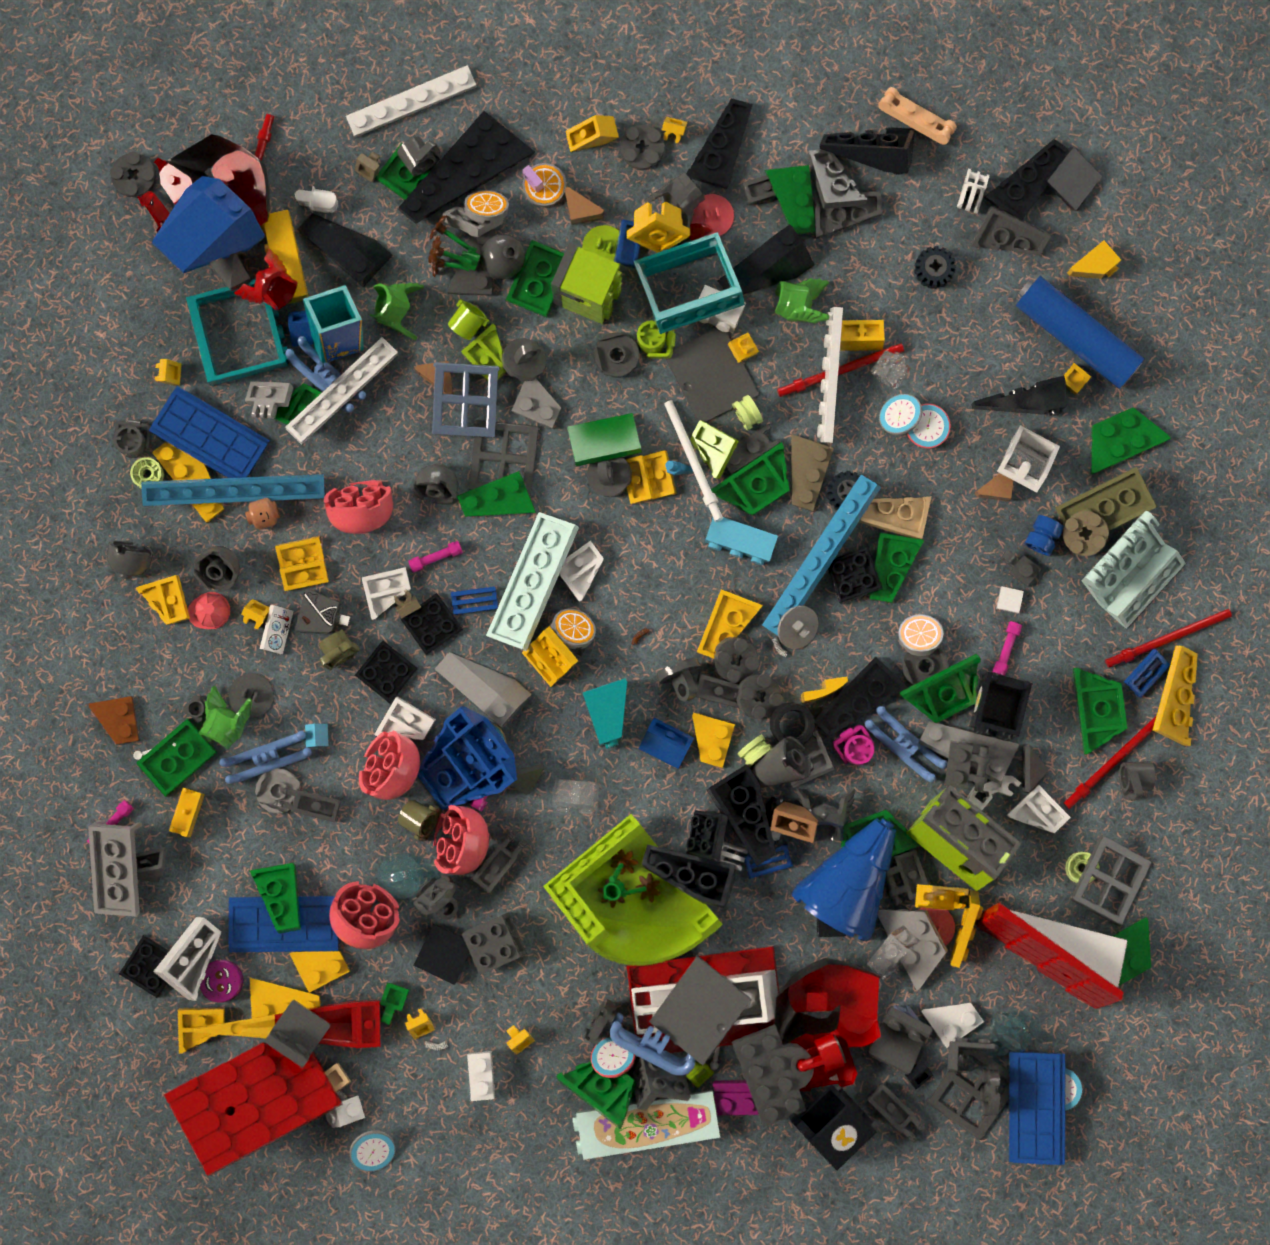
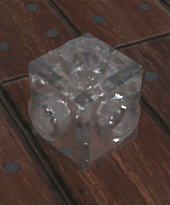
M885 350L870 372L880 383L896 390L911 367L905 362L906 358L899 352L893 354Z

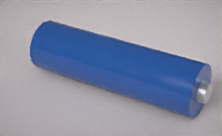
M1041 275L1033 284L1028 281L1019 292L1023 297L1016 304L1017 308L1118 389L1127 383L1145 359Z

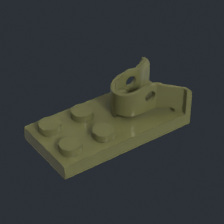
M1135 467L1055 507L1064 526L1073 514L1080 511H1091L1099 514L1106 521L1110 531L1142 515L1145 511H1151L1158 506L1150 494L1138 467ZM1083 527L1080 537L1088 540L1092 530Z

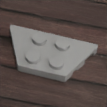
M880 909L878 917L916 990H919L948 950L927 910Z

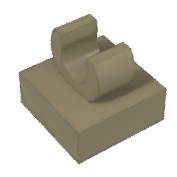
M372 152L369 157L361 153L356 159L354 171L373 183L379 172L380 165L378 160L380 156L375 152Z
M407 589L404 590L407 595L404 601H400L397 595L394 596L397 604L395 607L401 618L421 608L415 595L412 597Z

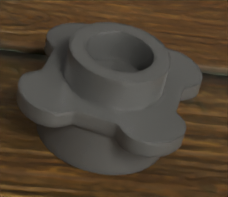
M195 695L187 706L184 707L183 711L186 715L193 717L195 722H201L205 714V703L201 701L200 696Z

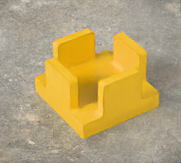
M648 202L635 210L634 226L627 230V239L657 253L672 248L690 236V228L683 225L681 209L668 202L662 203V214L657 212L652 214V204Z

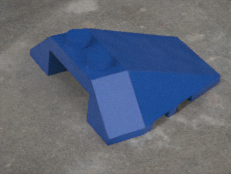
M202 176L185 189L152 240V244L181 272L186 273L209 265L211 261L219 258L226 259L229 255L236 252L248 251L264 239L265 234L251 208L220 179Z
M461 706L445 720L444 726L439 735L436 736L431 750L427 752L418 773L419 779L442 810L449 808L448 806L450 805L457 806L485 796L498 794L517 780L514 753L487 717L465 706Z

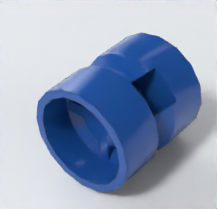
M1038 515L1033 525L1035 531L1029 533L1024 544L1042 555L1051 556L1055 548L1054 540L1059 539L1064 526L1049 517Z

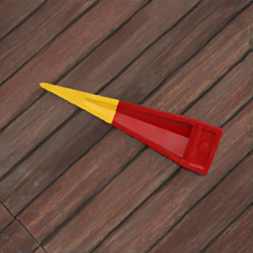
M353 1000L308 1008L330 1023L329 1029L318 1044L352 1048L381 1047L379 1000ZM283 1013L195 1028L193 1031L205 1034L266 1038Z

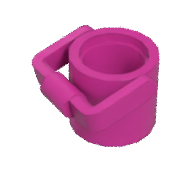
M862 725L850 727L832 743L844 764L849 762L852 765L861 766L867 763L874 754L875 743ZM861 730L865 736L855 735V733ZM847 741V742L845 743V745H844L843 754H842V752L840 751V749H839V747H838L837 745H839V744L842 743V742Z

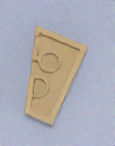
M932 496L873 499L859 523L906 537L923 539Z

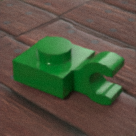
M387 982L380 1002L381 1005L386 1006L381 1022L390 1025L395 1010L402 1012L409 989Z

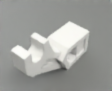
M1004 775L1000 784L994 781L984 784L982 793H986V797L983 798L982 802L974 797L978 793L974 790L975 787H973L967 799L982 811L993 798L992 794L999 793L1011 797L1014 793L1008 789V785L1012 783L1014 786L1019 787L1021 782L1013 776Z

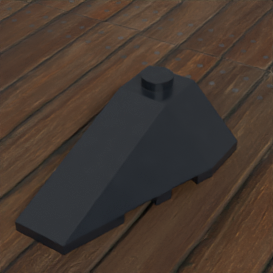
M886 128V134L876 135L873 134V130H865V133L854 137L852 132L824 134L820 143V149L884 172L901 175L908 173L912 163L915 129Z
M789 224L737 264L733 270L744 295L758 289L776 285L780 281L796 279L815 266L804 242L791 224ZM726 275L717 280L723 290L731 288Z

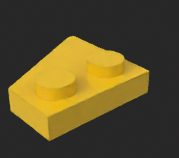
M693 712L692 718L700 761L723 768L735 724Z

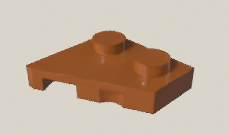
M132 696L88 704L116 745L140 741Z

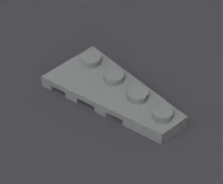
M930 721L918 742L946 758L949 757L951 740L974 743L973 752L979 753L980 746H988L990 763L987 764L986 775L988 779L997 784L1001 783L1019 744ZM972 761L970 770L977 773L978 763Z

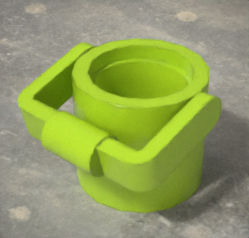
M460 299L456 304L459 308L449 320L448 326L462 338L471 340L481 326L487 327L491 321L487 319L486 315L478 307Z
M650 320L642 323L637 331V340L641 350L647 354V358L668 359L672 357L676 338L674 330L668 331L666 340V333H659L655 321ZM665 347H667L666 353H660L664 350Z

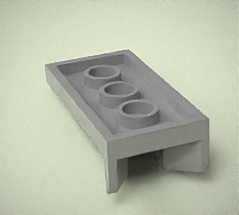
M97 820L88 826L94 913L133 917L140 914L135 834L138 828L142 826V823L137 822L132 826L107 825L104 820Z

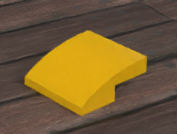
M666 450L626 459L632 470V479L627 487L630 504L677 494L673 475L667 473L665 467L666 462L669 461Z
M320 536L275 546L284 591L329 582Z
M550 626L536 640L529 644L527 651L522 652L550 687L559 681L578 662L577 658Z
M848 677L827 679L822 682L821 690L803 692L801 694L802 704L829 696L848 682Z

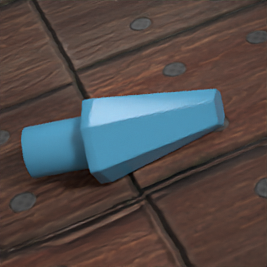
M667 461L665 464L667 473L672 475L690 474L693 472L691 466L680 462Z

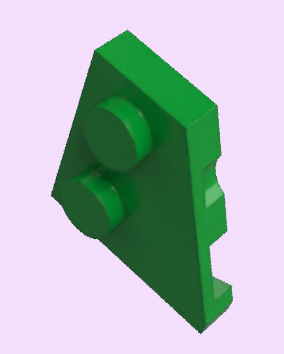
M303 383L292 393L288 407H278L274 419L288 425L322 392Z

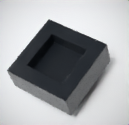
M921 1061L918 1064H914L909 1075L905 1074L911 1085L917 1089L930 1079L933 1074L927 1065Z

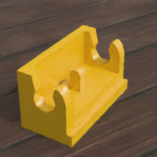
M842 320L840 351L883 350L885 341L884 320Z
M183 787L169 828L170 832L191 837L205 794Z
M917 884L915 907L942 910L963 909L966 907V904L960 903L959 898L960 896H967L969 889Z

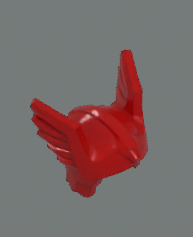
M268 248L264 260L270 267L256 273L254 287L243 284L234 294L241 296L244 300H249L250 303L261 304L265 302L275 310H280L293 299L298 282L287 274L283 261L279 260L278 256Z

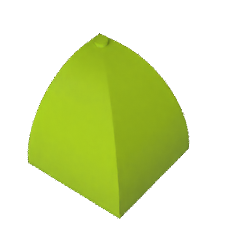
M632 814L627 816L543 887L594 952L619 964L642 966L665 962L688 952L703 942L723 924L706 904L699 902L641 866L647 844L658 846ZM623 849L625 854L632 851L631 859L637 860L638 864L632 865L634 873L625 870L624 874H619L617 879L623 882L627 890L635 889L638 885H642L639 876L647 879V875L651 873L653 881H660V884L655 888L661 892L659 896L654 895L653 903L649 901L648 896L641 900L642 892L628 895L624 898L625 903H620L616 900L614 908L610 906V900L601 903L604 894L600 893L598 889L605 887V880H609L617 869L611 867V864L615 862L611 857L615 854L618 855V851Z

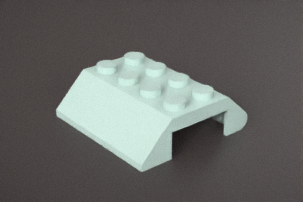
M1145 511L1082 579V582L1098 604L1126 629L1186 564L1177 550L1164 543L1152 525L1154 524L1158 527L1160 524L1148 511Z

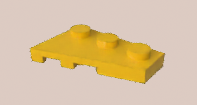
M721 589L697 653L714 659L716 646L728 637H738L763 605Z

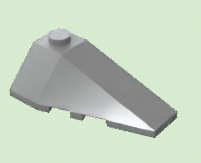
M450 652L435 668L438 673L501 728L505 726L532 695L515 679Z

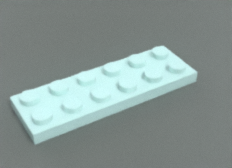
M540 512L538 513L486 636L527 651L579 529L577 525Z

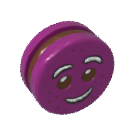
M216 960L207 965L206 975L200 984V990L208 1000L223 1003L234 999L240 993L243 987V974L235 963L229 960Z

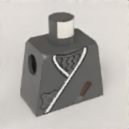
M305 588L295 631L331 635L334 633L336 626L349 628L351 615L339 613L341 608L339 602Z

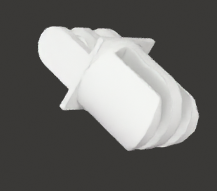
M968 168L957 208L961 209L966 192L970 191L965 210L970 211L976 193L979 195L973 213L978 214L989 180V174L984 176L979 171L974 173ZM971 178L975 181L974 183L968 182V179ZM981 181L984 182V185H978L977 183Z
M312 186V191L298 190L295 192L298 204L309 207L311 213L313 211L334 213L338 208V200L331 191L315 189Z
M723 841L721 857L718 862L734 865L736 870L741 871L742 866L724 861V858L728 857L744 862V857L727 852V848L747 854L746 849Z

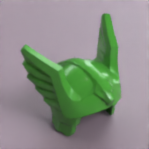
M810 278L806 281L803 280L799 284L780 281L775 290V294L779 297L775 313L790 322L801 321L815 324L829 320L830 316L828 314L811 309L813 300L829 284V281L821 280L820 278Z
M412 282L393 284L391 286L381 283L374 285L378 296L375 303V314H370V316L375 318L377 322L416 341L418 337L401 326V320L410 308L407 295L425 288L424 285L412 284Z
M213 686L210 693L207 694V701H205L206 721L199 731V735L207 742L213 739L226 749H229L233 743L241 738L245 724L251 715L252 699L248 698L239 711L235 713L231 709L226 708L227 704L216 686Z

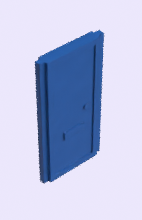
M178 386L174 389L149 429V432L227 478L248 477L270 440Z
M335 896L298 897L301 930L280 934L274 927L262 897H229V952L339 951V938L333 931L329 918L330 907Z
M1009 1052V1162L1065 1165V1053Z

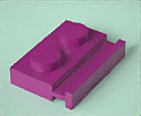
M715 1080L713 1082L716 1115H758L746 1080Z

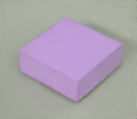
M529 165L523 169V177L535 192H539L544 188L543 181Z

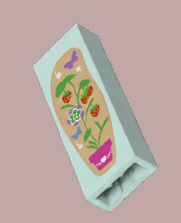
M707 1090L690 1093L691 1098L688 1101L658 1098L652 1102L647 1110L638 1109L637 1102L630 1103L621 1129L617 1128L595 1109L577 1111V1117L573 1118L574 1131H579L580 1140L576 1141L578 1155L583 1154V1160L720 1138L713 1091Z

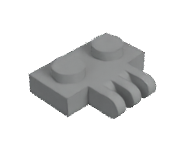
M250 381L245 402L248 405H253L252 417L259 418L260 416L263 419L267 417L274 419L278 407H288L294 387L290 383Z

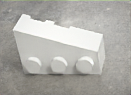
M196 917L153 972L186 999L196 1001L200 984L206 975L207 965L213 956L221 931L205 918Z

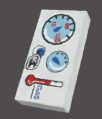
M270 605L260 649L283 654L293 615L292 610Z

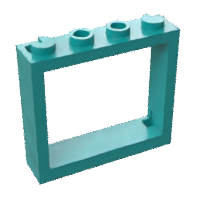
M718 232L634 261L637 276L660 334L745 305L741 287ZM717 253L731 288L659 312L646 277Z
M256 279L251 280L246 285L254 287ZM223 287L186 297L206 379L210 386L288 366V359L285 354L288 347H283L282 338H285L282 325L277 324L276 317H280L279 311L265 303L279 359L217 375L200 306L235 297L237 295L234 292L239 288L231 292L228 287Z

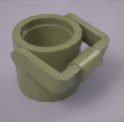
M343 629L331 634L318 644L324 653V656L319 660L322 666L329 670L343 664L360 651L358 645L349 640Z
M410 800L400 811L398 823L414 833L415 839L426 842L437 824L442 809L435 805H430L428 808L416 800Z

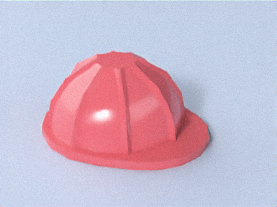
M207 592L200 595L188 607L189 621L195 627L202 629L222 627L230 616L228 600L222 594L216 592Z

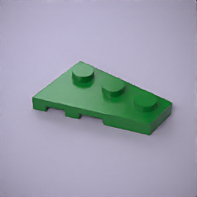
M809 165L764 170L788 225L791 224L797 234L816 232Z
M879 533L875 566L883 590L870 594L869 600L886 603L893 602L924 540Z

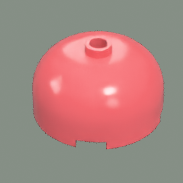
M369 480L349 483V487H345L342 490L334 488L325 495L324 504L330 523L345 533L365 534L382 527L389 520L393 512L390 486H383L382 481ZM354 485H367V487L363 488L362 490L363 496H360L359 488Z
M394 730L389 733L384 731L379 734L370 744L364 755L368 759L364 771H359V785L364 793L381 800H392L405 794L414 784L420 769V754L415 743L410 738ZM378 750L379 755L385 758H381L375 755L374 753Z
M450 805L445 814H440L436 824L433 846H437V859L434 860V863L441 873L465 875L477 869L485 859L489 847L488 826L484 818L474 809ZM441 827L444 834L452 835L453 839L441 837L436 844V836Z
M359 881L348 883L338 890L329 913L331 927L337 937L347 945L358 949H373L383 945L392 937L400 921L398 903L388 891L376 884H373V886L359 884ZM376 899L380 904H377L371 913L370 910Z

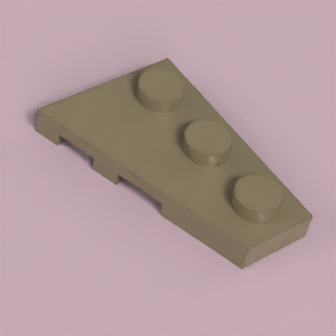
M791 434V505L813 512L834 448Z

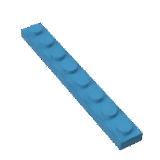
M324 474L141 482L143 506L248 502L263 498H269L270 500H294L325 497Z
M860 475L762 626L778 636V625L782 616L795 606H804L881 489L878 484Z

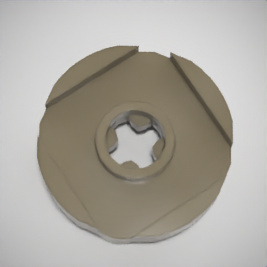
M1080 511L1073 514L1066 521L1063 529V539L1066 546L1073 553L1081 556H1090L1100 552L1109 538V528L1106 521L1099 514L1091 511ZM1083 527L1092 530L1088 540L1080 537Z

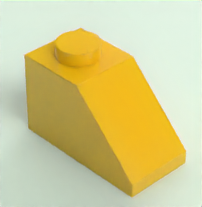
M594 115L565 131L570 152L605 145L619 138L614 116Z
M1103 240L1073 265L1067 274L1074 277L1101 279L1105 275L1110 277L1119 269L1117 265L1121 259Z

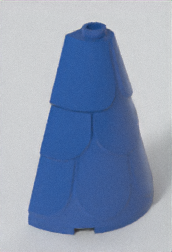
M877 818L848 839L842 848L824 860L823 864L797 883L791 893L793 898L798 903L803 901L806 904L804 909L832 928L850 937H853L854 934L860 935L859 940L869 941L875 932L880 901L883 898L886 874L890 870L896 829L893 828L894 824L884 818L882 820Z

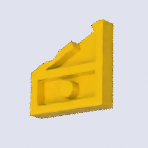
M178 575L136 587L137 592L144 596L151 608L157 611L159 617L166 625L190 619Z
M340 951L289 953L309 993L350 972Z
M225 1007L178 1009L179 1054L218 1035L195 1033L193 1030L195 1028L225 1023Z

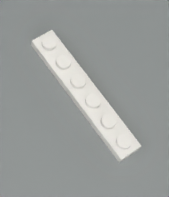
M467 65L351 113L346 118L354 137H358L477 86Z
M841 307L830 308V312H827L830 316L829 320H826V325H829V333L824 338V348H827V357L823 358L822 369L826 370L825 379L821 381V393H824L823 402H820L819 415H822V424H818L817 437L821 438L820 442L833 443L843 308Z
M381 337L285 427L286 430L302 445L398 355V352Z

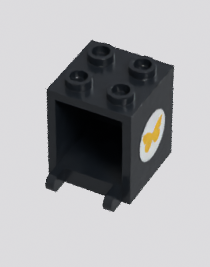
M995 672L983 674L969 727L974 728V733L985 736L993 733L996 734L995 738L1005 741L1019 737L1033 683L999 675ZM983 717L1004 722L1005 725L1000 727L982 722Z
M833 1085L829 1086L799 1116L796 1113H792L789 1116V1120L836 1171L877 1133L871 1126L874 1121L842 1088L838 1091Z

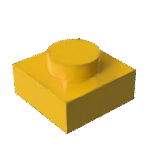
M1075 363L1064 374L1066 388L1075 395L1091 378L1089 374Z

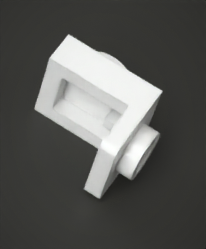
M359 1096L343 1100V1105L326 1113V1119L332 1128L341 1127L365 1118Z

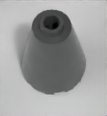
M791 736L782 739L750 767L760 784V788L800 781L810 776L809 756H804L802 750L805 748L796 738Z

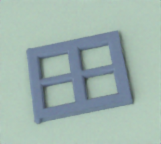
M434 363L432 434L495 437L497 378L500 368L498 366ZM444 372L463 373L462 395L443 394ZM469 374L488 375L487 397L468 395ZM443 403L462 404L461 426L442 425ZM468 405L487 406L486 428L467 427Z

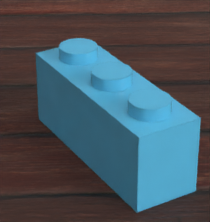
M723 517V520L715 522L714 518L712 519L705 542L709 543L708 547L721 551L723 548L729 550V554L734 557L742 558L744 555L750 557L751 562L764 565V562L769 564L778 536Z

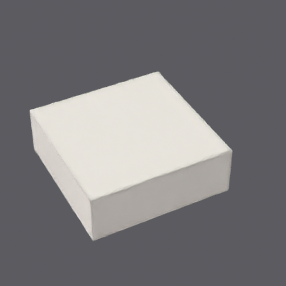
M1001 587L996 609L1018 614L1024 591Z

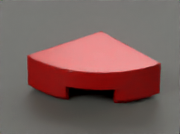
M702 223L690 224L689 238L693 241L706 235L708 236L713 229Z

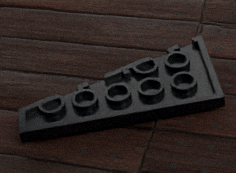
M483 111L398 207L399 211L417 224L439 211L441 207L450 202L453 203L465 193H470L494 179L506 169L512 168L518 162L534 155L535 151Z

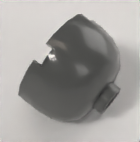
M501 234L493 236L480 249L481 266L491 274L489 276L495 279H510L520 272L525 263L524 247L518 239L511 235Z
M442 463L425 466L418 472L412 490L421 500L424 497L435 498L437 500L433 503L446 505L453 503L454 498H457L459 483L456 474Z
M115 540L113 544L111 542L108 543L107 561L112 570L119 573V577L132 579V576L141 575L150 567L154 551L147 546H144V550H141L139 547L134 546L132 542Z
M209 547L194 562V575L198 582L206 589L211 590L213 588L217 589L218 592H224L229 590L239 577V559L233 551L226 547Z

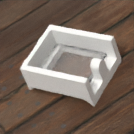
M1020 425L997 472L1037 493L1051 469L1060 446Z

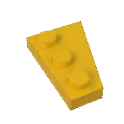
M971 889L968 894L970 907L964 908L961 920L963 928L958 929L950 957L951 966L960 968L961 962L966 961L969 948L966 947L968 941H972L976 928L973 926L975 920L980 919L983 907L980 906L979 892Z
M250 977L252 1018L284 1013L292 1000H296L306 1008L321 1006L320 995Z

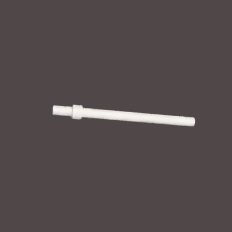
M667 401L664 405L704 495L703 501L706 507H709L714 521L719 522L723 520V516L717 505L719 501L716 494L712 493L673 401Z

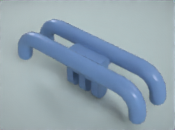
M300 336L298 338L299 346L317 363L314 372L295 355L293 349L286 350V357L295 368L323 392L342 374L329 362L322 363L316 350L307 342L306 337ZM359 391L354 398L364 400L366 393ZM346 403L341 410L351 413L354 410V406L351 403Z
M879 706L877 714L899 735L893 741L872 720L865 722L867 730L923 779L931 783L934 782L936 776L926 770L911 755L918 750L941 769L947 767V761L940 758L931 749L919 744V739L890 715L885 707Z
M298 731V733L220 759L219 764L222 767L232 766L253 759L254 764L257 765V767L226 776V783H238L272 771V769L281 768L310 757L312 754L310 748H304L302 751L279 758L277 752L278 749L304 740L306 733Z
M616 1014L610 1028V1037L616 1045L677 1076L686 1075L694 1068L695 1059L688 1054L686 1057L680 1058L664 1050L670 1036L665 1035L662 1041H660L659 1038L662 1032L657 1030L654 1037L650 1035L654 1028L649 1026L641 1038L625 1030L621 1025L623 1014Z

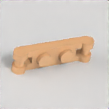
M892 87L887 89L885 97L878 103L880 110L942 145L948 143L950 135L957 128L955 122L951 120L945 121L901 96L898 90Z

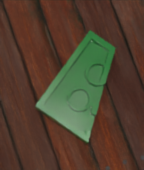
M520 471L457 495L465 517L536 513Z
M288 863L249 870L276 931L280 934L301 930L296 865Z

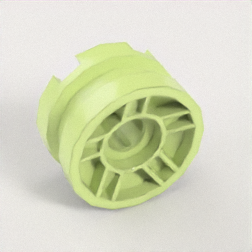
M749 395L744 396L740 402L732 403L733 408L737 409L736 415L740 422L745 424L743 426L747 431L752 429L754 424L759 425L763 422L757 406Z
M149 457L136 460L130 470L132 481L140 488L141 482L163 481L164 479L162 466ZM146 469L151 471V476L149 478H145L143 476L145 475Z
M761 734L737 754L740 758L746 760L745 764L750 768L773 747L770 744H766L765 737Z
M1077 852L1067 859L1065 871L1073 882L1078 883L1083 873L1079 871L1078 866L1081 863H1084L1086 866L1091 856L1090 853ZM1092 876L1091 879H1090V881H1089V883L1092 882V881H1093L1094 879H1096V878H1094V877Z

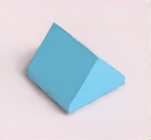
M328 724L305 725L306 748L329 746Z

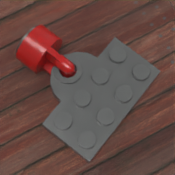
M772 1025L732 1041L763 1127L789 1118L792 1113L799 1114L806 1111L799 1089L806 1086L811 1080L815 1067L822 1065L824 1071L828 1073L845 1066L846 1060L836 1035L831 1033L813 1041V1047L804 1049L799 1044L789 1043L783 1045L776 1026Z

